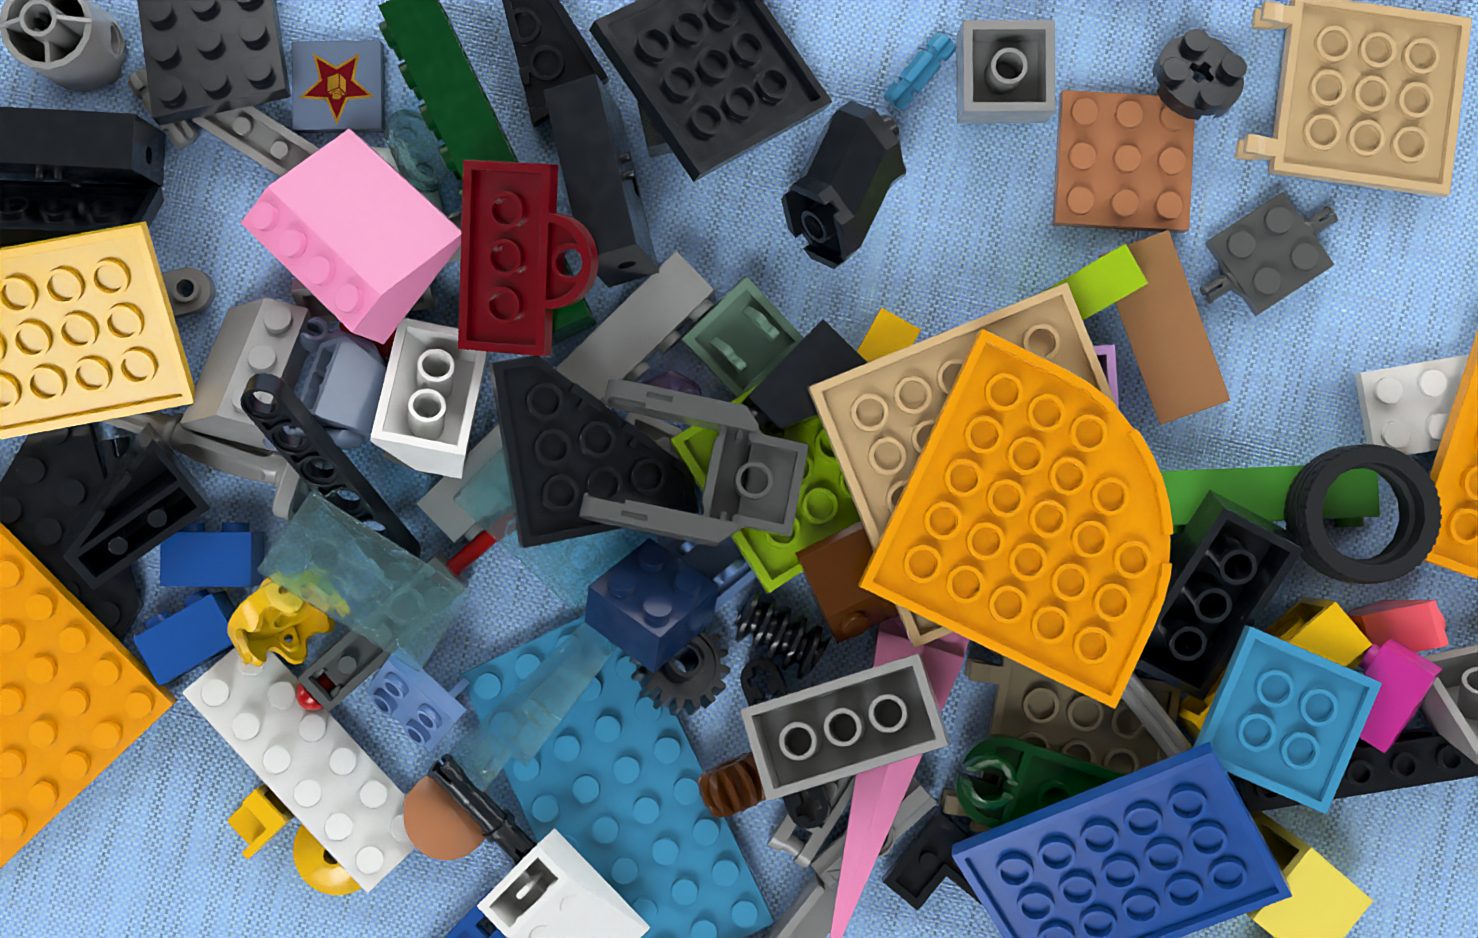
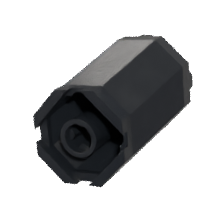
M853 101L837 109L825 124L799 180L792 184L789 188L790 191L781 198L789 231L795 238L801 234L805 237L809 245L803 249L811 259L832 269H836L846 262L862 246L888 190L906 175V167L903 163L900 141L898 140L899 128L889 115L883 114L880 116L875 109Z

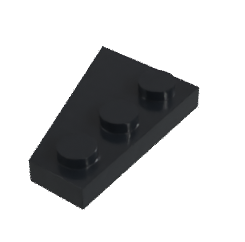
M502 0L534 128L550 119L543 90L593 74L598 76L603 85L609 82L608 76L560 0Z

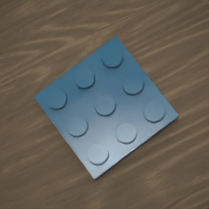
M1245 625L1193 748L1211 742L1227 772L1327 814L1382 683Z

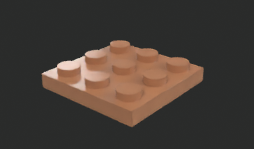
M1062 90L1059 94L1052 226L1156 232L1169 230V232L1174 233L1189 231L1195 119H1188L1175 113L1163 103L1159 95Z

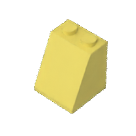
M1261 811L1250 813L1289 883L1292 897L1248 912L1246 915L1274 938H1344L1373 900L1311 846Z

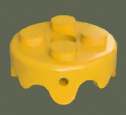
M306 570L288 575L277 573L266 578L261 583L260 588L249 595L237 607L228 622L227 634L244 665L252 663L257 667H261L267 660V652H276L287 662L296 665L304 662L308 657L307 644L313 635L333 632L335 628L334 609L341 617L350 615L351 611L331 577L324 572Z

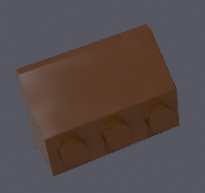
M862 521L795 553L815 604L837 644L851 637H857L867 629L887 619L900 616L895 603L858 586L874 552Z

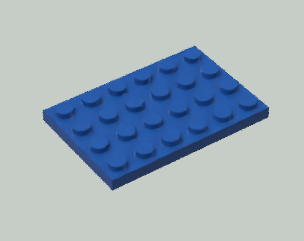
M1211 742L952 844L953 859L1003 938H1180L1292 897L1289 883Z

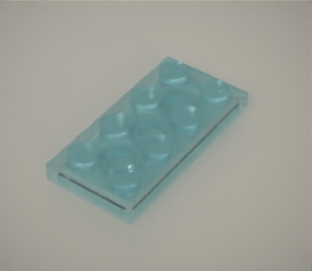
M503 447L453 497L456 504L581 619L586 613L589 585L637 548L619 529L528 548L520 547Z
M313 491L310 492L257 569V572L417 672L421 671L471 593L470 590Z

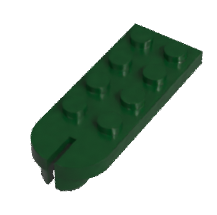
M989 734L971 743L963 752L959 762L965 770L974 773L979 770L996 775L995 783L956 770L954 789L958 802L970 818L981 825L995 828L1125 776L1127 773L1007 734Z

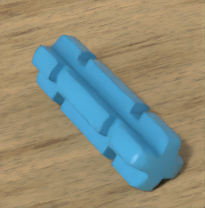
M936 33L926 44L928 50L926 52L921 50L899 75L900 82L897 84L894 81L886 90L884 98L893 108L900 111L905 110L914 100L912 94L914 92L919 94L942 67L940 62L942 60L946 62L955 52L956 45L947 35Z

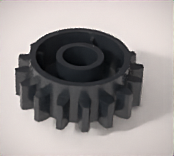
M705 628L654 673L633 657H630L629 662L636 665V671L631 675V679L639 681L642 688L639 692L640 696H648L654 701L653 708L656 710L660 706L669 708L670 715L673 716L683 708H685L688 715H693L700 709V705L705 709L716 700L715 696H718L725 690L726 684L722 679L731 670L728 666L721 664V661L729 653L726 649L717 650L715 644L721 637L718 633L708 637L705 634ZM673 659L680 661L685 667L686 672L680 671L675 666Z

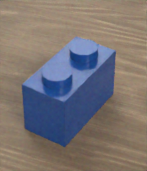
M191 522L160 544V586L253 587L261 585L264 581V532L250 531V523H222L221 531H205V522Z
M207 589L198 591L182 601L185 607L183 610L170 616L168 611L154 616L143 623L146 631L132 638L159 686L181 678L234 647L227 634V626L236 609L226 591L210 594Z

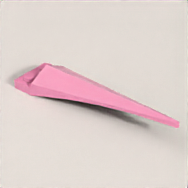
M900 616L892 617L878 624L871 668L919 653L924 658L935 696L942 712L964 662L969 639L952 632L914 648L911 645ZM923 754L855 774L829 938H842Z

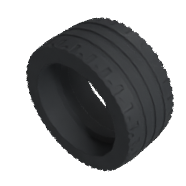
M1358 444L1328 450L1303 466L1298 475L1293 479L1284 504L1285 528L1304 548L1300 557L1309 566L1330 578L1358 584H1378L1400 578L1413 571L1416 566H1419L1428 557L1427 555L1432 551V547L1436 544V538L1440 533L1442 507L1439 502L1440 497L1437 494L1438 490L1435 488L1433 480L1430 479V475L1410 456L1386 446ZM1366 468L1377 472L1390 484L1398 500L1399 522L1394 537L1380 554L1370 559H1353L1341 554L1332 546L1323 527L1322 506L1328 488L1340 474L1351 469Z

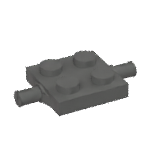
M1284 192L1280 193L1205 243L1218 263L1221 276L1201 287V295L1204 296L1218 287L1219 289L1205 298L1211 304L1232 290V292L1243 298L1256 317L1335 265L1319 243L1317 234L1338 221L1336 213L1320 222L1321 219L1333 211L1331 207L1325 206L1324 209L1306 220L1305 217L1296 211Z

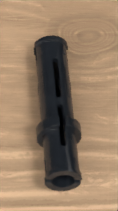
M450 754L443 755L441 760L444 764L442 765L438 760L435 761L428 771V776L483 829L482 836L490 843L495 842L517 865L523 859L522 856H526L537 843L533 842L515 823V816L509 809L502 810L454 761Z

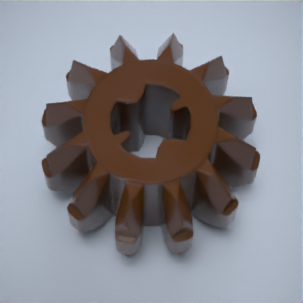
M752 751L734 758L731 757L729 760L719 763L717 766L706 770L697 780L701 799L713 817H730L735 813L757 806L759 802L766 800Z

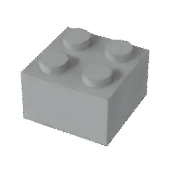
M963 20L956 35L957 124L1046 123L1056 111L1055 20Z

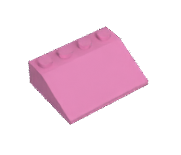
M351 129L343 132L269 185L241 221V224L352 333L381 344L387 341L461 245V229Z

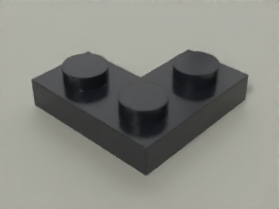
M937 810L881 879L884 884L917 911L946 876L982 905L952 857V844L971 836L940 810Z

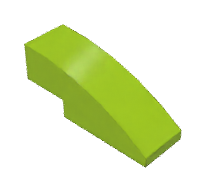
M1125 243L1044 291L1067 282L1081 318L1085 320L1148 284V281Z

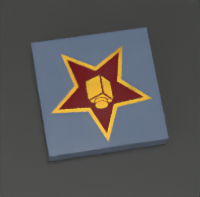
M381 40L292 41V130L294 132L343 133L348 129L355 133L385 132L384 44Z

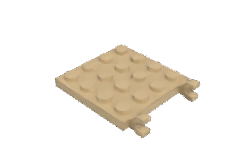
M1290 0L1289 5L1264 1L1262 9L1256 8L1253 11L1251 28L1260 30L1286 29L1272 138L1255 134L1245 135V140L1239 139L1236 143L1234 159L1269 160V174L1441 198L1450 195L1472 18L1349 0Z

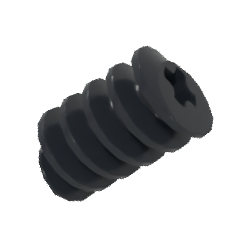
M756 587L732 625L737 626L735 641L739 643L750 634L753 636L750 650L755 652L764 644L768 645L766 660L771 661L780 653L783 654L781 669L785 671L794 663L799 664L797 679L801 680L813 670L828 646L832 634L821 642L823 628L818 624L806 633L807 618L803 615L790 623L792 609L788 606L775 614L776 599L771 596L765 602L759 604L761 590Z

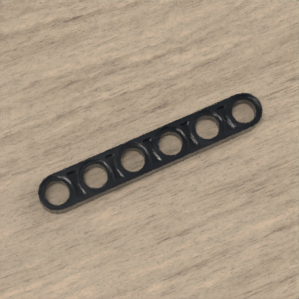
M267 373L255 374L249 378L240 399L241 407L247 416L382 571L394 577L412 575L417 570L421 556V546L416 538L281 378ZM258 391L267 392L276 398L277 403H263L253 393ZM288 425L296 426L304 431L306 436L293 437L287 434L282 427ZM315 458L324 459L332 464L333 468L327 470L320 469L313 465L310 460ZM341 490L351 491L358 495L360 499L354 501L342 498L337 492ZM374 521L382 524L385 529L380 531L372 530L366 527L364 522ZM400 551L407 554L410 558L406 560L392 557L389 552Z

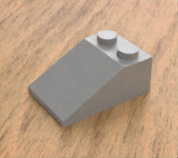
M1478 645L1423 656L1443 669L1424 696L1425 700L1419 709L1431 728L1478 765Z

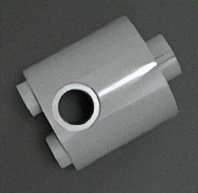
M6 0L0 16V32L3 44L13 57L66 90L87 92L102 88L106 84H113L121 76V66L124 63L126 50L123 31L118 21L94 1Z

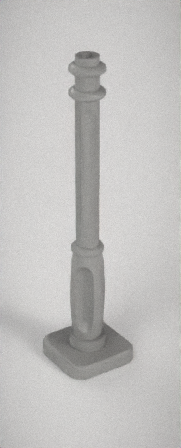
M156 410L102 421L140 434L146 425L150 423L172 451L177 450L195 461L228 474L253 481L275 484L277 492L272 509L273 514L278 518L290 522L309 523L318 513L322 501L279 451L266 450L184 429L180 425L183 413L171 416ZM315 458L310 460L313 465L320 469L327 470L333 468L332 464L324 459Z

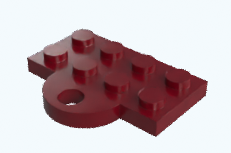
M463 160L458 349L549 356L551 355L553 309L564 308L577 303L592 288L599 264L597 247L590 232L582 223L573 217L557 213L558 165ZM570 249L576 250L582 258V268L575 276L570 275L565 270L563 264L564 256Z

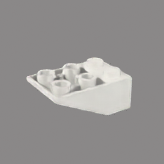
M555 828L477 905L507 938H641L650 929V926Z

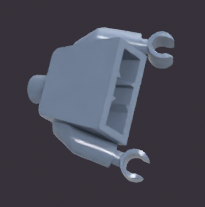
M313 317L308 320L307 328L320 335L311 336L304 332L300 333L301 346L307 351L317 352L300 400L341 450L357 448L364 441L371 440V433L388 366L372 341L338 329L330 332L325 320L320 317ZM289 426L282 427L287 434L293 437L306 436L304 431L298 427L296 429L289 428ZM267 438L263 439V444L267 449L278 451Z

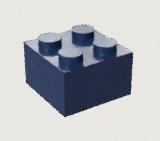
M648 538L589 585L585 623L654 673L712 623L719 586L651 538Z

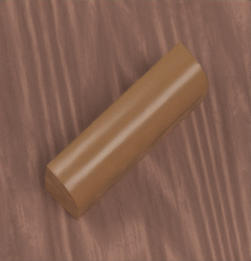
M1169 230L1128 244L1127 247L1148 284L1115 303L1159 424L1162 425L1231 401ZM1109 252L1099 255V258L1108 254Z

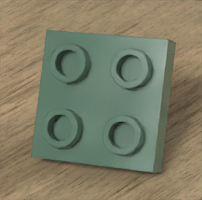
M744 276L680 339L737 398L757 386L804 337L747 276Z

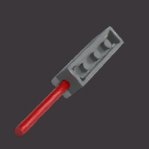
M513 506L508 507L450 560L440 550L436 552L309 665L297 678L299 684L295 695L299 705L310 711L324 708L329 713L384 664L399 647L402 648L466 591L470 582L462 573L516 525Z

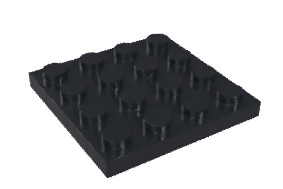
M637 0L595 20L589 29L693 182L819 114L832 103L826 91L763 0Z

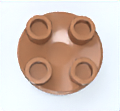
M466 772L488 794L484 785L475 776ZM428 774L421 778L404 797V825L406 833L413 845L425 856L438 860L459 859L473 852L484 841L485 838L482 836L483 829Z

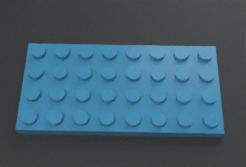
M585 615L459 675L460 679L465 677L470 682L465 689L537 842L539 843L555 828L650 926V929L641 938H744L774 923V917L726 816L722 818L713 817L701 799L697 780L705 771L678 714L675 716L670 715L669 708L663 706L656 710L653 708L654 701L648 696H640L639 692L642 688L639 681L631 679V675L636 671V665L629 662L631 656L585 623Z

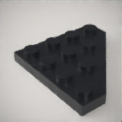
M526 356L489 362L520 547L528 548L622 529V527L598 523L579 517L584 493L613 502L624 503L626 500L693 514L699 513L694 478L687 465L657 445L653 439L630 422L623 420L577 383L570 381L554 369V366L540 356Z
M91 423L28 434L0 481V522L122 643L144 606L140 589L136 587L131 565L93 590L63 557V534L107 478V472L105 467L102 466L96 442L98 440L94 426Z

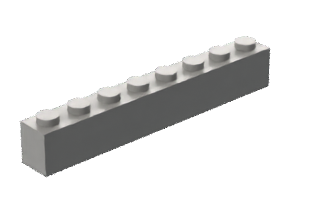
M675 251L659 267V273L651 275L555 369L604 403L608 380L621 379L638 382L650 369L646 362L658 350L663 355L670 351L682 337L678 331L690 319L696 323L714 306L710 300L715 296V291ZM499 424L467 454L462 479L444 476L416 503L454 543L462 542L465 538L469 542L472 541L490 524L486 518L497 507L504 511L512 504Z

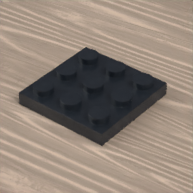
M137 0L152 118L159 126L291 97L276 0Z

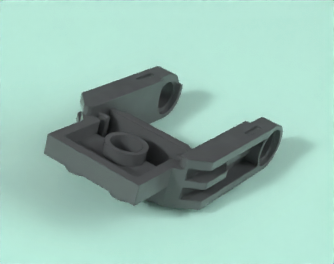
M608 380L604 404L608 407L714 430L718 433V437L715 438L712 445L700 503L702 515L626 500L624 503L613 502L584 493L579 517L598 523L716 547L743 528L787 537L791 536L809 444L763 435L758 427L759 424L745 405L628 380Z

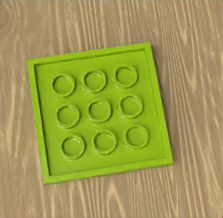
M755 387L737 397L731 403L743 405L742 401ZM820 418L774 435L768 429L764 432L761 431L763 435L809 444L791 536L787 537L749 528H743L731 536L767 594L803 572L795 554L796 552L861 521ZM691 426L673 437L670 443L680 459L689 468L696 484L703 493L711 449L715 438L718 437V433L714 430Z

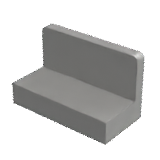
M815 873L765 938H826L831 930L836 893Z

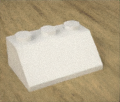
M404 318L396 329L370 441L417 471L462 479L488 352L458 349V328Z

